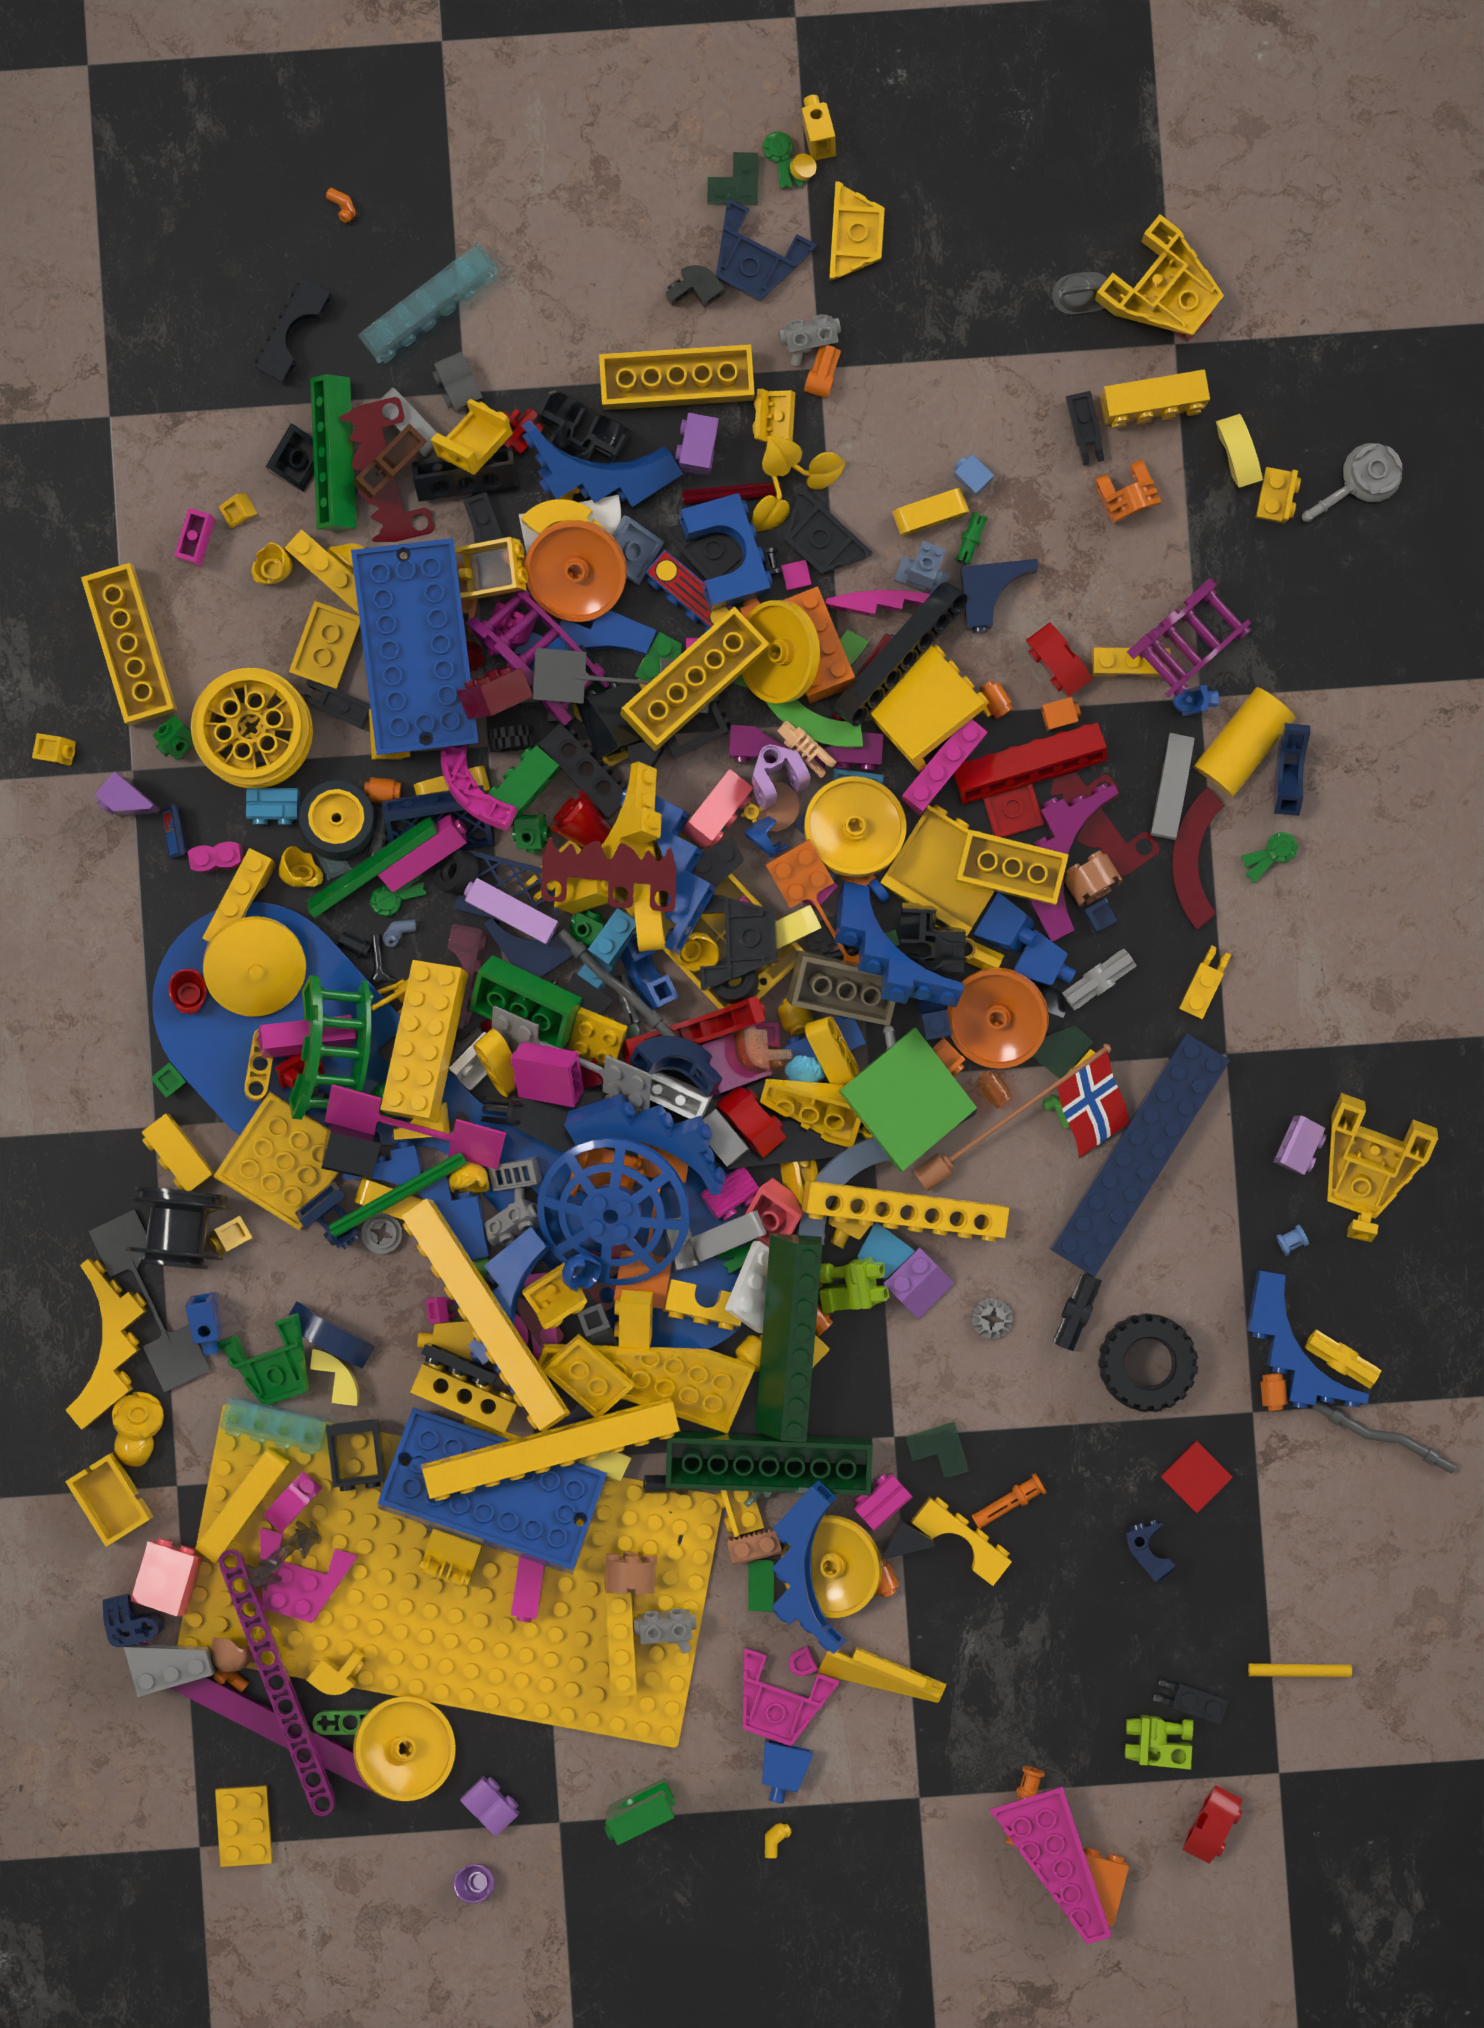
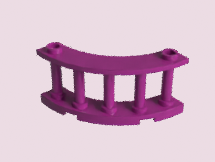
M1212 577L1183 602L1186 607L1179 612L1177 609L1173 611L1156 628L1145 634L1127 651L1133 659L1138 656L1141 659L1145 658L1171 686L1165 693L1167 697H1170L1172 694L1177 697L1188 687L1185 683L1233 639L1237 637L1241 640L1251 631L1248 626L1252 621L1248 619L1242 624L1215 595L1217 592L1214 588L1218 584ZM1202 599L1205 603L1208 601L1234 630L1222 643L1217 640L1194 614L1193 607ZM1180 619L1184 622L1187 621L1213 649L1203 660L1177 633L1175 624ZM1162 635L1165 638L1168 637L1195 666L1190 672L1186 673L1160 644L1162 641L1159 638Z
M527 590L512 592L514 597L488 621L484 620L481 623L473 616L466 624L479 641L497 656L501 654L508 661V666H511L512 669L522 668L527 682L533 688L534 673L529 667L531 666L530 662L535 659V648L546 649L555 639L559 638L570 651H583L531 599L530 593ZM520 604L530 611L505 635L501 634L497 637L494 634V628ZM539 618L550 631L524 655L520 654L517 656L509 648L511 647L510 643ZM586 656L588 675L603 677L606 674L603 668L598 663L593 664ZM590 680L586 682L584 690L587 687H589L594 681ZM597 681L605 688L609 685L606 681ZM540 700L550 714L563 725H566L572 719L566 711L569 708L570 702Z

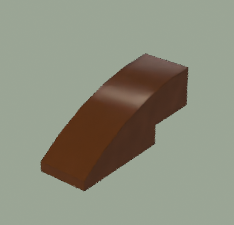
M409 423L352 482L371 499L428 441Z

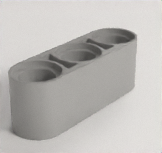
M392 388L380 400L391 397L400 399L405 419L403 422L393 426L401 432L410 423L428 441L418 451L425 458L434 449L430 439L437 432L396 389ZM388 403L383 407L382 414L386 419L393 420L398 416L399 410L395 404Z
M755 1210L690 1238L699 1262L765 1235L767 1232L758 1211Z

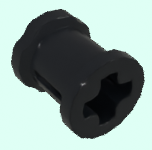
M777 548L763 549L765 561L762 563L765 571H769L771 577L783 573L782 568L778 566L775 554L777 553Z

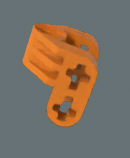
M1142 459L1129 464L1135 483L1115 492L1107 474L1094 479L1112 524L1124 520L1129 515L1146 508L1151 509L1162 503Z

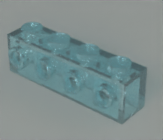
M229 1396L226 1399L220 1428L225 1429V1434L240 1437L242 1433L250 1435V1440L265 1443L267 1439L275 1441V1446L290 1449L292 1445L300 1447V1452L315 1455V1451L320 1452L323 1449L326 1426L329 1424V1419Z

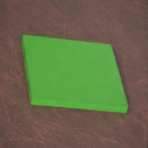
M916 1027L912 1028L838 1090L900 1172L909 1167L977 1109Z

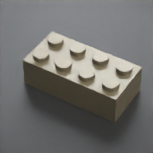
M798 950L787 995V1001L792 1006L890 1026L895 1002L881 999L883 976L858 971V963Z

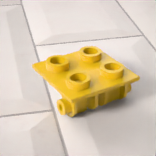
M433 1527L419 1570L423 1571L424 1575L438 1576V1580L444 1578V1582L450 1580V1582L459 1585V1587H462V1585L467 1587L482 1544Z

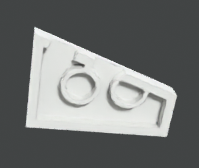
M753 1241L724 1310L757 1333H762L769 1247L760 1241Z

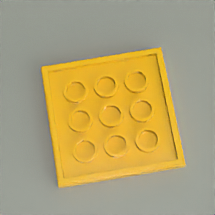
M269 1091L213 1177L300 1231L303 1225L299 1222L295 1212L332 1183L339 1172L321 1169L327 1127L307 1114H304L302 1120L292 1119L289 1103Z

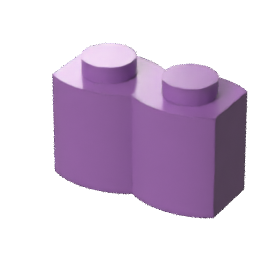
M482 1776L461 1796L460 1801L494 1836H497L518 1816L519 1811L516 1809L518 1804L509 1795L504 1797L498 1791L501 1787L493 1778L489 1777L487 1779Z

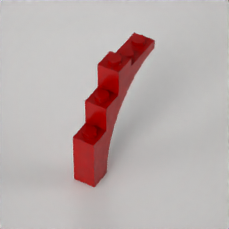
M758 996L717 1011L669 1026V1028L676 1035L675 1037L684 1038L699 1045L759 1025L765 1021L766 1011L762 1001H759ZM656 1030L624 1040L622 1054L625 1063L632 1066L629 1059L638 1044L647 1039L662 1035Z

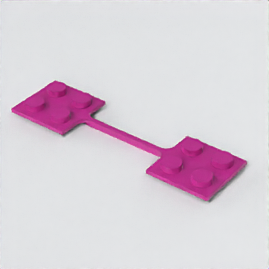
M332 1084L325 1122L374 1135L377 1122L380 1121L432 1137L449 1140L450 1149L448 1156L452 1157L457 1153H462L468 1162L498 1169L506 1136L505 1132L456 1119L452 1133L436 1131L382 1115L380 1113L382 1098Z

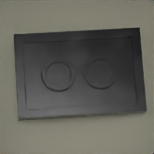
M430 1342L424 1345L421 1354L426 1356L425 1361L436 1366L441 1365V1363L450 1366L448 1371L459 1376H463L465 1373L474 1376L472 1381L486 1387L489 1383L494 1384L497 1380L498 1373L495 1370L481 1364L479 1365L472 1360Z

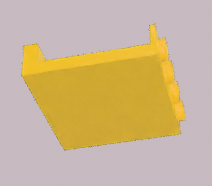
M931 645L869 715L918 772L927 766L923 757L981 711L987 717L991 715L987 708L989 702L981 692L977 694L974 692L973 689L975 687L966 676L961 678L958 674L960 672L958 667L952 660L947 662L944 659L946 656L938 645L934 647Z
M936 804L934 807L928 805L880 883L884 888L909 903H919L922 906L937 908V921L947 927L964 929L966 932L965 937H967L994 891L955 881L969 825L959 818H956L954 821L947 817L948 812Z

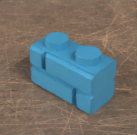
M298 788L246 789V819L253 820V825H268V820H278V825H293V821H298L300 809V790Z

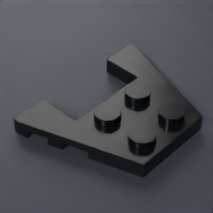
M712 895L702 914L725 913L727 964L700 966L702 991L709 990L778 962L775 910L721 895Z

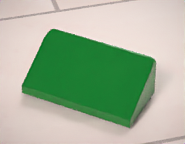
M774 1559L748 1561V1610L774 1612L771 1608L774 1605V1570L772 1569L774 1567Z

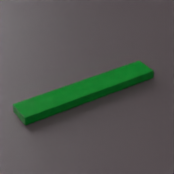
M428 816L308 899L309 913L314 918L319 916L436 835L437 829L434 819Z

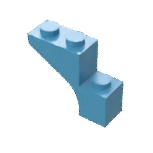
M619 908L616 909L588 948L592 953L591 956L612 976L616 973V964L636 930L635 920ZM586 964L577 973V975L601 991L607 985Z

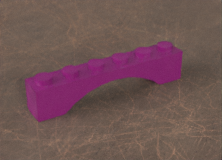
M731 725L729 758H734L736 763H749V759H758L761 749L767 745H776L789 749L786 745L765 735L757 726ZM862 733L863 748L827 747L823 749L837 762L835 764L837 769H850L851 765L861 766V770L876 771V767H881L883 734ZM815 755L813 759L825 768V763ZM773 756L764 757V760L770 764L777 761Z

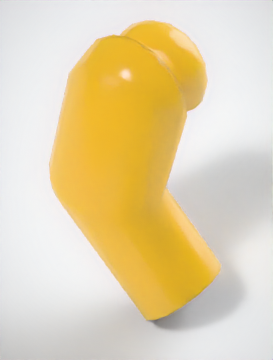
M776 1824L765 1834V1858H777V1844L791 1835V1828L788 1824Z

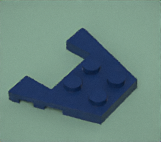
M729 198L726 205L716 277L719 281L761 302L815 249L817 244L796 234L785 257L738 233L749 208Z

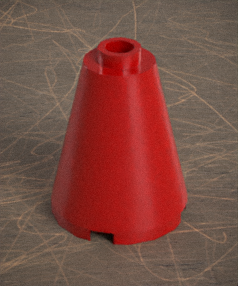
M580 790L577 792L580 795L578 798L573 799L570 797L553 818L556 824L555 826L550 824V829L583 848L594 841H599L602 846L612 827L585 791Z

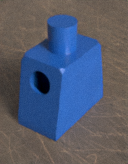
M997 893L974 932V935L981 941L1013 952H1018L1023 943L1031 948L1035 947L1040 937L1038 933L1032 931L1035 921L1000 893Z
M1033 930L1040 935L1039 941L1033 948L1025 945L1013 970L1026 976L1031 981L1050 987L1053 985L1056 977L1070 984L1076 970L1063 964L1068 953L1038 931Z
M216 1292L190 1296L185 1308L193 1343L202 1344L204 1355L218 1353L217 1340L222 1335V1326Z
M765 1739L762 1784L772 1786L769 1796L770 1801L783 1804L787 1790L798 1792L811 1762L813 1750Z

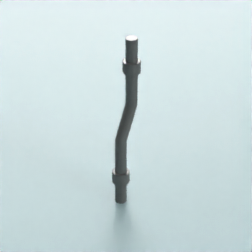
M563 929L558 934V937L571 949L570 953L576 959L580 958L600 980L626 998L646 1019L645 1022L652 1029H656L662 1036H676L663 1022V1018L657 1011L653 1012L631 989L609 974L587 952L588 948L581 941L577 942L566 929Z
M1316 1399V1404L1312 1405L1313 1409L1327 1416L1330 1422L1335 1425L1341 1424L1365 1439L1399 1443L1423 1457V1461L1430 1465L1435 1464L1450 1474L1453 1473L1456 1467L1455 1464L1441 1457L1438 1451L1431 1447L1428 1449L1402 1433L1368 1429L1345 1416V1412L1337 1407L1333 1409Z

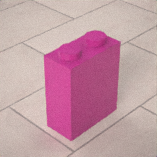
M522 1042L518 1049L513 1052L511 1065L514 1068V1084L517 1086L518 1097L569 1107L576 1106L584 1093L578 1052Z

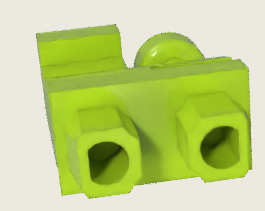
M872 1257L854 1259L847 1265L833 1267L831 1263H821L820 1282L822 1284L832 1283L835 1278H845V1283L829 1284L819 1291L823 1314L833 1313L836 1310L870 1309L875 1304L889 1299L888 1287L877 1286L876 1278L885 1276L884 1263L874 1262Z
M1141 1715L1140 1718L1126 1720V1734L1139 1735V1744L1125 1743V1758L1138 1761L1140 1765L1191 1769V1743L1167 1742V1735H1181L1183 1740H1192L1193 1720L1184 1719L1182 1724L1165 1722L1158 1716Z

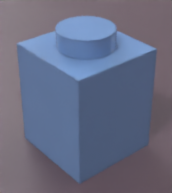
M973 454L968 459L964 456L954 466L956 471L953 477L974 497L994 477Z

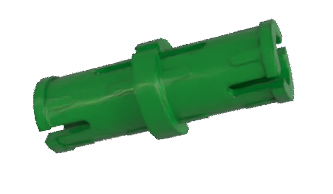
M972 513L967 531L961 537L963 541L955 557L957 562H961L966 553L963 564H971L976 546L981 543L980 535L988 519L985 515L980 517L977 524L980 513Z

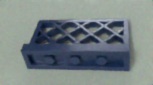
M479 785V789L484 793L483 785ZM449 790L382 801L383 818L386 823L389 843L404 834L412 826L417 825L416 821L419 817L431 816L436 823L442 819L441 817L445 813L453 812L458 815L456 820H462L463 818L473 824L466 832L467 843L459 849L465 850L493 845L490 825L487 823L482 824L481 820H475L467 815V811L454 799ZM402 820L407 825L400 832L392 827L391 821ZM478 827L486 832L487 838L475 839L470 835Z
M472 850L469 851L475 857L484 859L489 866L487 870L478 874L477 878L492 871L498 881V884L493 887L498 888L501 886L504 893L508 894L503 884L516 877L523 890L512 897L516 898L526 893L532 903L530 907L539 911L537 906L546 900L541 899L535 903L528 890L540 883L542 885V878L537 873H542L541 867ZM489 860L498 863L492 866ZM502 864L509 865L514 874L501 882L494 869ZM514 867L522 868V870L516 872ZM527 870L533 871L538 881L525 887L518 875ZM546 888L547 893H548L550 896H552V897L555 896V892H553V893L550 894L549 891H548V889ZM461 895L456 899L454 909L498 920L468 904L465 901L467 896ZM554 908L551 918L557 921L560 909Z

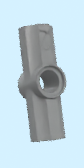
M1122 949L1103 964L1099 963L1085 973L1082 979L1062 992V995L1072 1009L1076 1010L1095 995L1099 996L1115 984L1116 980L1137 965L1129 953Z

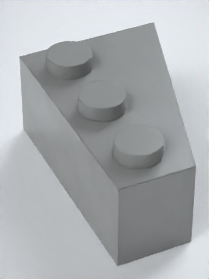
M133 1644L124 1647L137 1697L212 1676L216 1672L210 1647Z

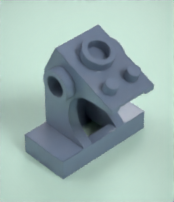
M922 541L915 560L903 556L894 581L920 592L932 594L941 583L948 582L950 574L939 570L946 550Z

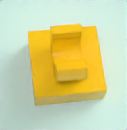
M1361 1211L1358 1220L1353 1219L1349 1225L1347 1237L1372 1242L1378 1232V1225L1370 1223L1372 1213Z

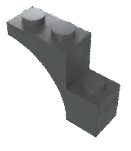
M602 1302L577 1313L585 1336L591 1345L619 1346L618 1338L614 1337V1328L609 1322Z

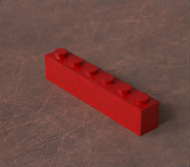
M1098 723L1085 724L1078 729L1059 732L1045 739H1035L1025 745L1012 746L1005 751L986 754L972 761H964L953 774V779L961 802L965 804L1107 761V747Z

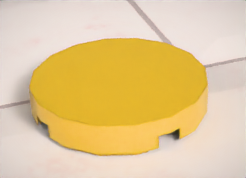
M133 1392L132 1395H124L114 1405L112 1411L113 1426L118 1434L126 1439L135 1441L148 1439L160 1430L164 1420L163 1409L158 1399L149 1393Z

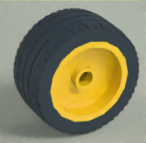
M335 780L317 785L305 796L299 809L298 823L304 842L316 854L327 859L344 860L357 855L369 844L375 830V812L370 799L359 787L346 781ZM338 818H341L340 822L336 823L332 821V819L337 820Z

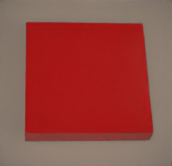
M1032 783L983 798L994 836L1003 838L1044 826Z
M1195 1441L1160 1476L1196 1513L1233 1478L1198 1441Z

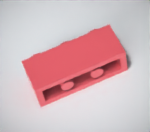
M729 769L681 832L704 850L710 843L715 846L724 835L721 832L724 825L729 828L738 817L734 812L738 807L743 810L752 799L748 794L754 787Z

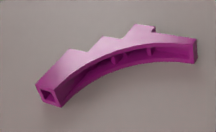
M1105 783L1093 789L1094 795L1088 798L1081 795L1070 801L1072 805L1068 807L1065 799L1058 801L1057 797L1043 804L1044 809L1040 812L1053 838L1049 839L1046 836L1034 842L1035 846L1068 854L1077 832L1086 819L1101 805L1118 795L1115 785L1113 784L1108 787ZM1063 876L1055 906L1028 900L1047 938L1052 942L1074 931L1067 913Z

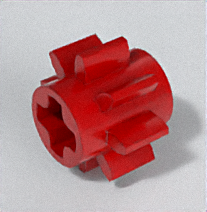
M466 641L470 672L472 670L477 671L478 667L482 665L485 656L480 654L482 649L477 643Z

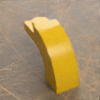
M556 499L534 506L520 519L524 525L539 535L549 526L561 521L584 520L590 522L589 519L592 517L593 511L575 501ZM593 519V521L591 522L605 529V527L602 526L596 520Z

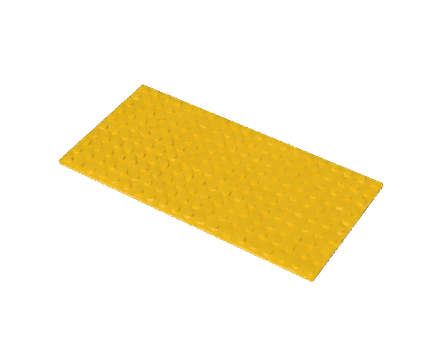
M229 1403L223 1405L197 1544L264 1452L270 1447L290 1463L227 1548V1550L238 1549L244 1555L261 1603L260 1529L265 1527L279 1531L263 1515L303 1471L319 1484L322 1489L282 1532L284 1536L277 1559L328 1574L335 1548L358 1554L357 1559L312 1623L264 1609L289 1676L307 1679L324 1657L341 1669L354 1651L358 1649L364 1654L360 1660L364 1665L355 1676L351 1673L349 1674L350 1677L357 1681L352 1688L399 1697H415L431 1703L672 1748L678 1746L722 1512L717 1494L688 1489V1494L685 1495L675 1492L644 1494L643 1480L622 1477L621 1481L607 1476L573 1575L545 1566L537 1619H532L531 1622H521L516 1620L517 1616H511L519 1562L518 1556L482 1544L467 1587L463 1585L459 1587V1585L450 1582V1580L444 1582V1578L438 1580V1576L424 1575L423 1571L419 1570V1567L423 1560L431 1532L421 1523L378 1509V1500L385 1481L380 1482L381 1486L365 1488V1484L355 1485V1490L340 1491V1487L333 1488L326 1426L337 1423ZM373 1431L336 1435L341 1478L378 1474ZM381 1432L387 1478L402 1436ZM404 1461V1462L402 1463V1465H403V1466H408V1465H409V1462H408V1461ZM578 1520L576 1522L578 1526H582L584 1524L581 1520ZM679 1535H683L681 1544L679 1545V1544H678ZM624 1551L638 1552V1557H642L645 1554L657 1555L655 1593L635 1595V1592H632L633 1619H638V1614H644L647 1611L666 1612L674 1608L689 1609V1613L695 1614L696 1629L692 1630V1640H687L691 1650L687 1653H682L677 1643L641 1644L640 1636L634 1634L637 1695L611 1697L606 1591L604 1585L606 1553H619L623 1556ZM227 1554L225 1563L228 1567L235 1568L238 1564V1559L233 1554ZM202 1555V1562L186 1615H183L177 1645L208 1646L212 1654V1640L214 1637L230 1639L241 1649L246 1646L251 1650L221 1573L219 1563L215 1564ZM237 1578L234 1582V1587L237 1591L244 1592L247 1589V1583L244 1579ZM250 1602L244 1604L243 1610L245 1614L254 1616L256 1613L255 1605ZM258 1626L254 1627L252 1631L254 1638L263 1640L265 1638L264 1629ZM264 1651L262 1653L263 1662L272 1664L275 1660L274 1654L270 1651ZM250 1662L245 1667L258 1670L256 1662L253 1664Z

